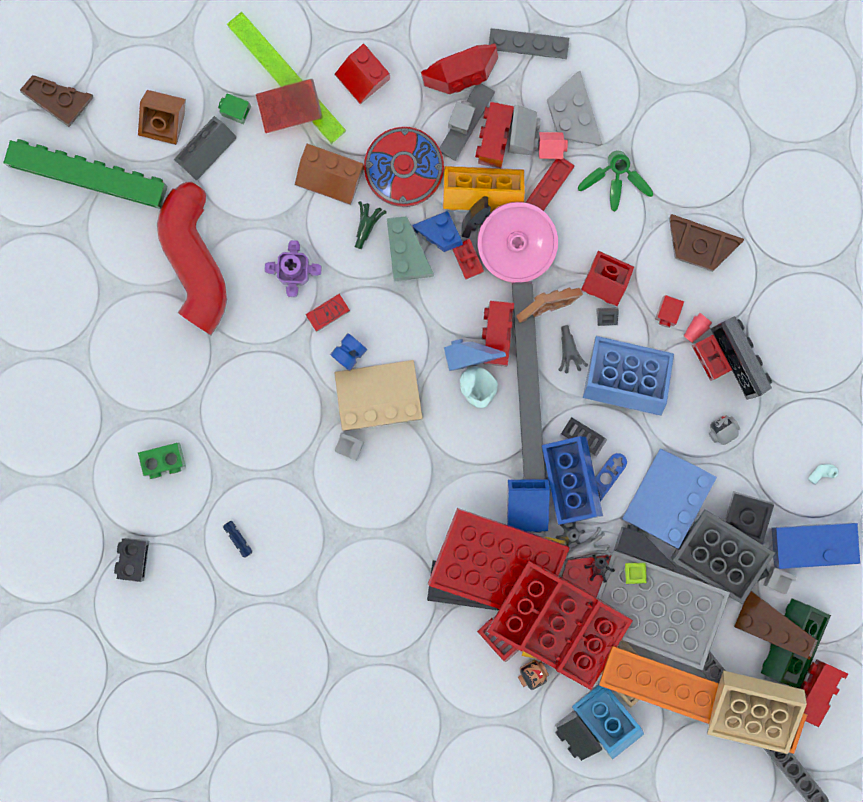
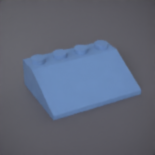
M596 336L583 398L661 416L667 404L674 353Z
M660 448L622 519L670 546L679 549L717 477Z

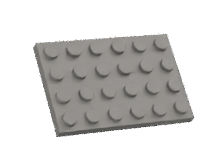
M614 550L608 566L614 568L615 571L607 570L605 573L607 582L604 583L602 581L597 598L633 620L622 640L703 670L730 592ZM625 563H646L647 583L626 584Z

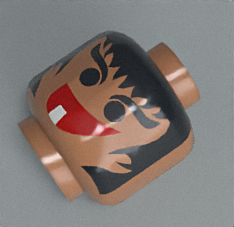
M532 660L520 667L521 675L518 676V679L523 688L528 686L530 690H535L547 682L549 674L542 661Z

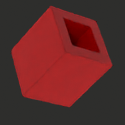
M667 295L663 296L655 320L659 321L658 324L667 328L675 326L684 301Z

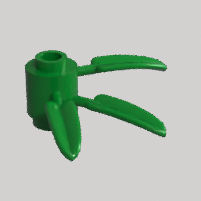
M620 150L610 153L606 168L603 170L600 167L597 168L578 186V191H584L605 177L606 171L612 169L616 173V178L611 181L610 188L612 211L615 212L618 209L622 189V180H619L620 174L625 172L629 174L627 178L645 195L653 196V191L647 182L636 171L631 172L629 170L630 160Z

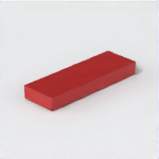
M565 158L555 159L525 203L535 205L544 211L575 165Z

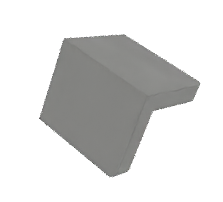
M341 433L335 452L357 461L364 442Z
M770 567V575L766 577L763 585L787 594L792 580L796 581L797 577L778 568Z

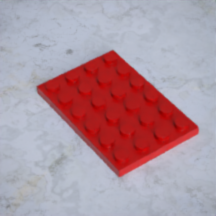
M457 508L428 585L500 609L528 560L559 575L570 547Z

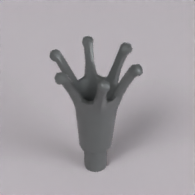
M562 326L563 356L558 370L560 372L563 370L566 361L565 373H568L569 362L573 360L577 370L581 371L579 365L583 364L587 367L588 363L580 356L573 335L570 334L569 326Z
M573 522L571 527H566L562 524L560 526L564 529V533L560 536L557 535L556 539H565L568 546L574 542L578 545L580 544L579 536L582 533L584 534L585 530L578 531L575 526L576 522Z

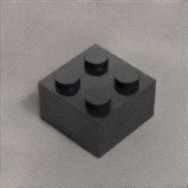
M733 491L725 522L763 544L774 504Z

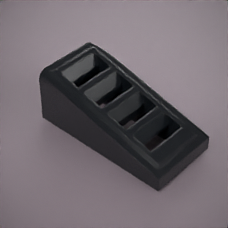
M571 417L561 434L568 439L575 438L584 429L583 437H587L589 433L592 435L588 441L589 451L597 456L607 439ZM576 424L578 427L572 436L569 435ZM598 438L599 440L593 449L590 448L595 439Z

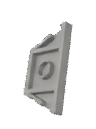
M578 71L547 99L556 132H563L564 140H574L579 143L585 142L601 146L602 141L581 71Z

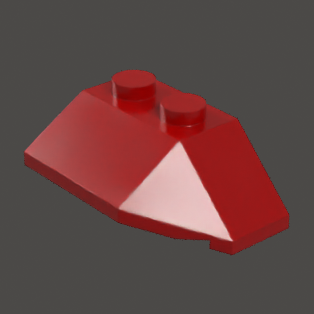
M496 44L476 45L436 61L428 69L421 71L424 86L446 94H453L473 85L481 84L488 79L498 60Z

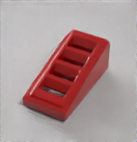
M491 618L477 632L504 662H507L519 650L512 646L509 651L503 654L502 651L509 644L505 642L498 648L496 645L502 640L497 638L495 641H491L494 636L491 634L487 636L485 634L493 621V618Z

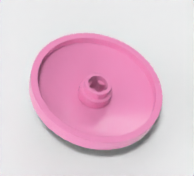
M510 202L497 207L490 212L489 217L484 219L478 233V252L485 267L497 278L512 283L528 282L541 276L553 263L558 249V235L550 217L539 207L525 202Z

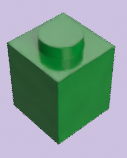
M228 93L225 98H221L218 106L222 116L243 125L251 108L248 101Z

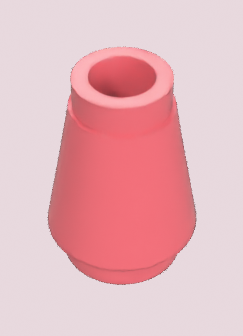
M699 313L698 316H694L683 336L693 343L710 329L709 326L712 322Z

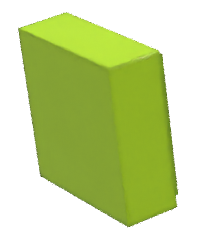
M625 563L626 584L647 583L646 563Z

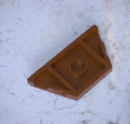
M673 214L669 217L675 259L712 272L744 241L743 238Z

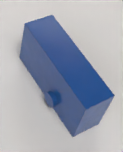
M579 436L542 445L558 525L602 517L603 513L587 437Z
M858 523L771 527L773 552H775L773 556L775 568L860 564Z

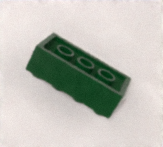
M791 598L790 603L786 607L785 616L818 640L809 660L771 643L769 654L762 665L761 674L800 689L831 615Z

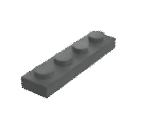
M491 28L489 45L496 44L497 51L567 59L569 38Z

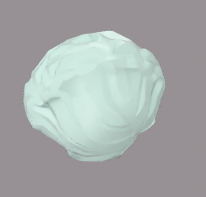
M475 366L467 368L461 374L460 389L467 401L477 408L487 407L498 391V383L493 375L486 369Z

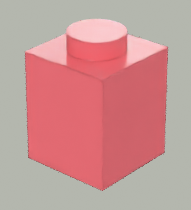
M539 132V159H563V153L567 152L568 140H564L563 132Z

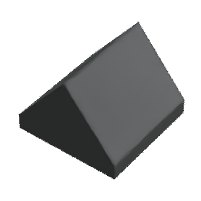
M617 307L597 308V325H618L619 309Z

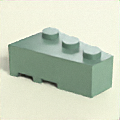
M407 216L387 218L394 281L434 277V273Z

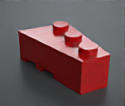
M490 102V106L485 107L483 119H487L485 127L481 126L479 138L483 140L481 146H477L475 155L476 158H479L478 164L501 169L514 106Z

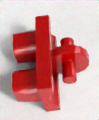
M470 238L463 241V245L452 249L465 280L484 272Z

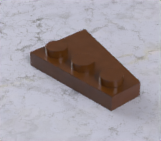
M34 75L20 89L23 95L68 127L71 126L94 98L93 94L79 92L74 88H67L56 84V82Z

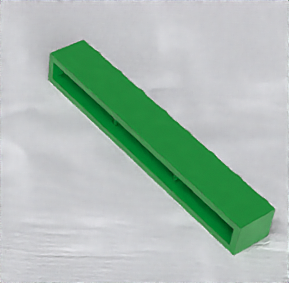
M17 139V142L10 140L3 162L10 168L158 209L162 207L168 187L163 183V179L152 176L151 179H148L140 172L132 171V174L124 172L125 169L118 166H113L112 169L105 167L106 164L94 160L91 163L87 162L86 158L75 155L74 158L69 157L66 152L61 150L51 152L48 151V147L39 144L33 147L29 145V142Z

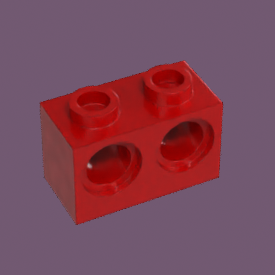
M714 335L692 345L710 381L732 371Z

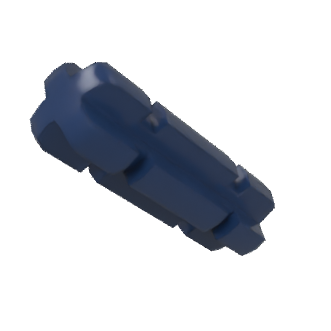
M233 521L224 524V530L230 534V539L236 548L240 549L239 552L242 557L246 558L252 554L249 545H246L247 542L239 530L235 529L236 526Z

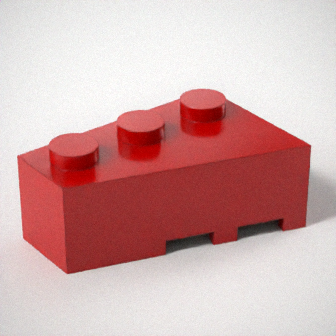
M490 301L488 308H484L483 320H487V327L482 329V340H485V346L506 353L505 357L483 363L484 365L508 366L514 303Z
M816 659L815 663L812 662L808 670L810 675L807 681L802 683L800 689L805 691L807 703L804 713L807 714L805 721L819 727L831 707L829 703L833 694L837 695L840 690L837 686L841 678L846 679L848 673Z

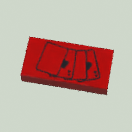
M338 294L305 315L317 332L350 312L341 295Z

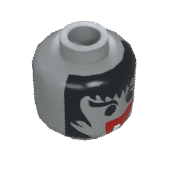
M723 415L710 424L711 432H709V436L714 443L719 442L722 445H726L739 436L738 431L740 427L732 416Z

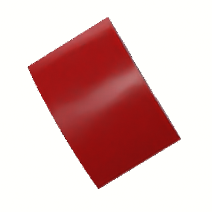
M528 560L488 627L487 632L516 649L539 659L555 668L557 672L591 690L605 667L611 646L617 647L633 620L577 585Z

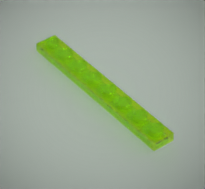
M242 11L227 23L229 29L330 144L346 132V129Z

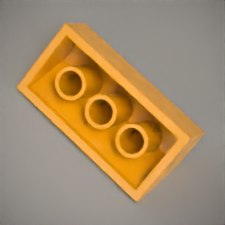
M445 166L443 209L470 210L484 196L488 197V205L491 206L490 212L506 203L524 202L525 186L524 170Z

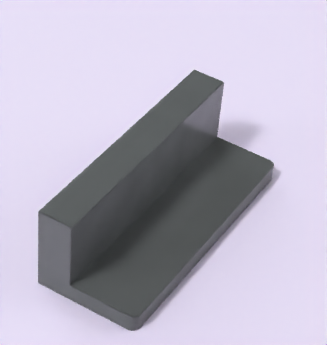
M214 116L175 157L174 161L195 180H198L236 139V135Z

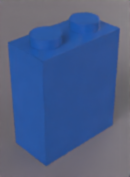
M549 479L508 480L507 525L524 531H548Z

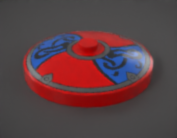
M396 127L383 132L371 143L365 156L364 172L370 189L379 199L393 206L410 207L423 203L436 192L442 181L444 161L439 146L428 134L412 127Z

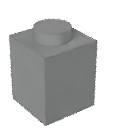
M456 101L448 128L467 135L475 113L473 105L466 101H461V103Z

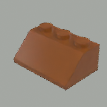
M307 143L299 163L295 185L351 205L364 171V164Z

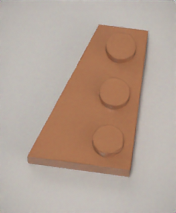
M570 287L560 292L555 290L549 294L541 293L534 298L535 301L516 317L520 323L524 322L532 314L535 318L548 310L554 311L571 305L583 293L580 288L571 289Z

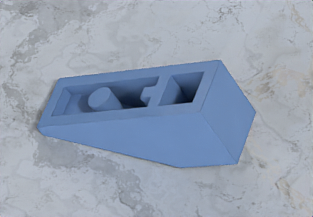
M463 339L451 341L452 345L444 347L449 371L468 368L506 356V353L473 341L463 342Z

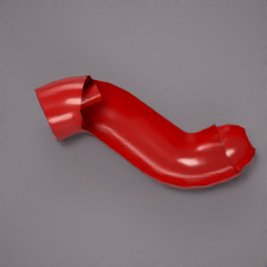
M185 182L176 189L172 188L165 198L157 220L158 239L163 252L187 292L186 301L177 313L209 335H212L225 312L227 303L226 286L219 267L196 229L197 220L204 212L203 207L206 203V193L195 183Z

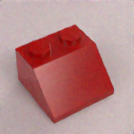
M364 43L346 58L334 74L359 104L363 103L390 80V73Z
M598 251L581 290L609 304L618 306L627 289L634 266Z

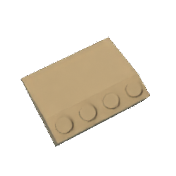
M414 360L334 372L342 431L423 420Z
M723 671L717 688L707 735L788 754L807 705L805 691Z

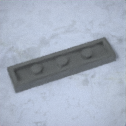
M483 84L474 87L466 101L475 108L468 133L466 135L450 129L440 146L442 154L456 161L484 113L485 107L488 106L495 94L494 90Z

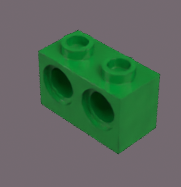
M180 443L138 452L143 476H149L150 479L161 477V473L169 471V474L181 472L182 467H186ZM171 453H174L177 457V461L173 465L169 464L167 460ZM152 458L157 461V467L154 470L148 467V462Z

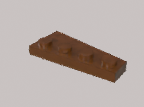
M753 591L749 593L744 601L734 626L809 660L818 641Z

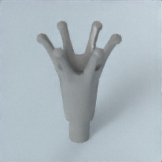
M598 527L597 531L586 541L572 547L568 551L565 561L574 557L576 559L591 554H606L610 556L611 552H607L610 545H595L598 540L605 536V533L602 532L596 537L601 528Z

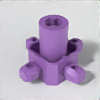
M290 240L288 243V251L290 252L281 253L278 256L277 264L275 262L265 263V272L274 275L277 273V278L281 283L288 285L286 287L287 296L297 297L299 289L297 285L307 283L309 281V274L311 276L321 275L322 266L314 263L309 265V259L305 254L298 253L300 251L299 241ZM295 264L296 268L293 267L294 270L290 271L289 266Z

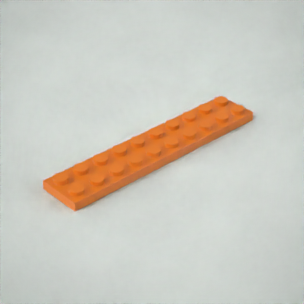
M611 646L599 681V685L707 724L710 722L719 685L717 682ZM805 713L802 715L789 750L792 754L795 753L807 717Z

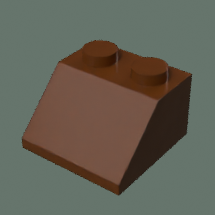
M147 90L140 101L138 136L177 145L185 114L186 99Z

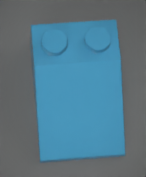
M598 685L572 706L612 760L644 735L642 728L608 688Z

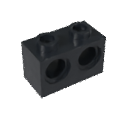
M122 538V541L117 546V554H120L119 562L115 563L114 574H117L116 579L136 582L144 581L149 541ZM130 544H134L137 547L135 555H131L128 552ZM127 564H131L134 567L132 575H128L125 571Z

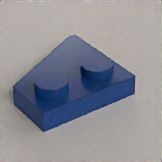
M448 211L412 225L417 234L420 233L425 236L427 241L436 244L443 252L463 245Z

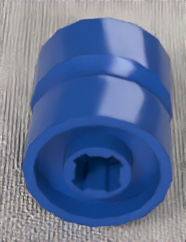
M347 333L341 340L342 345L336 346L330 355L350 371L357 363L356 358H361L368 349Z

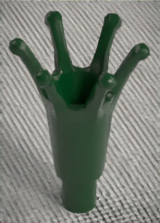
M359 201L360 223L354 247L362 249L373 226L387 211L377 208L369 217L370 204L362 205V202Z

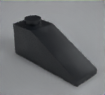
M629 524L627 528L621 527L614 550L672 570L675 569V565L643 533L638 532L639 528Z

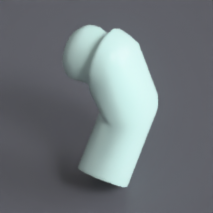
M821 464L817 466L807 479L816 485L822 477H837L839 470L834 465Z

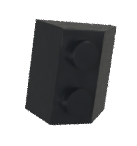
M572 711L555 724L558 729L555 732L562 742L564 740L567 741L570 745L567 749L574 758L578 756L582 761L602 750L598 741L575 711Z

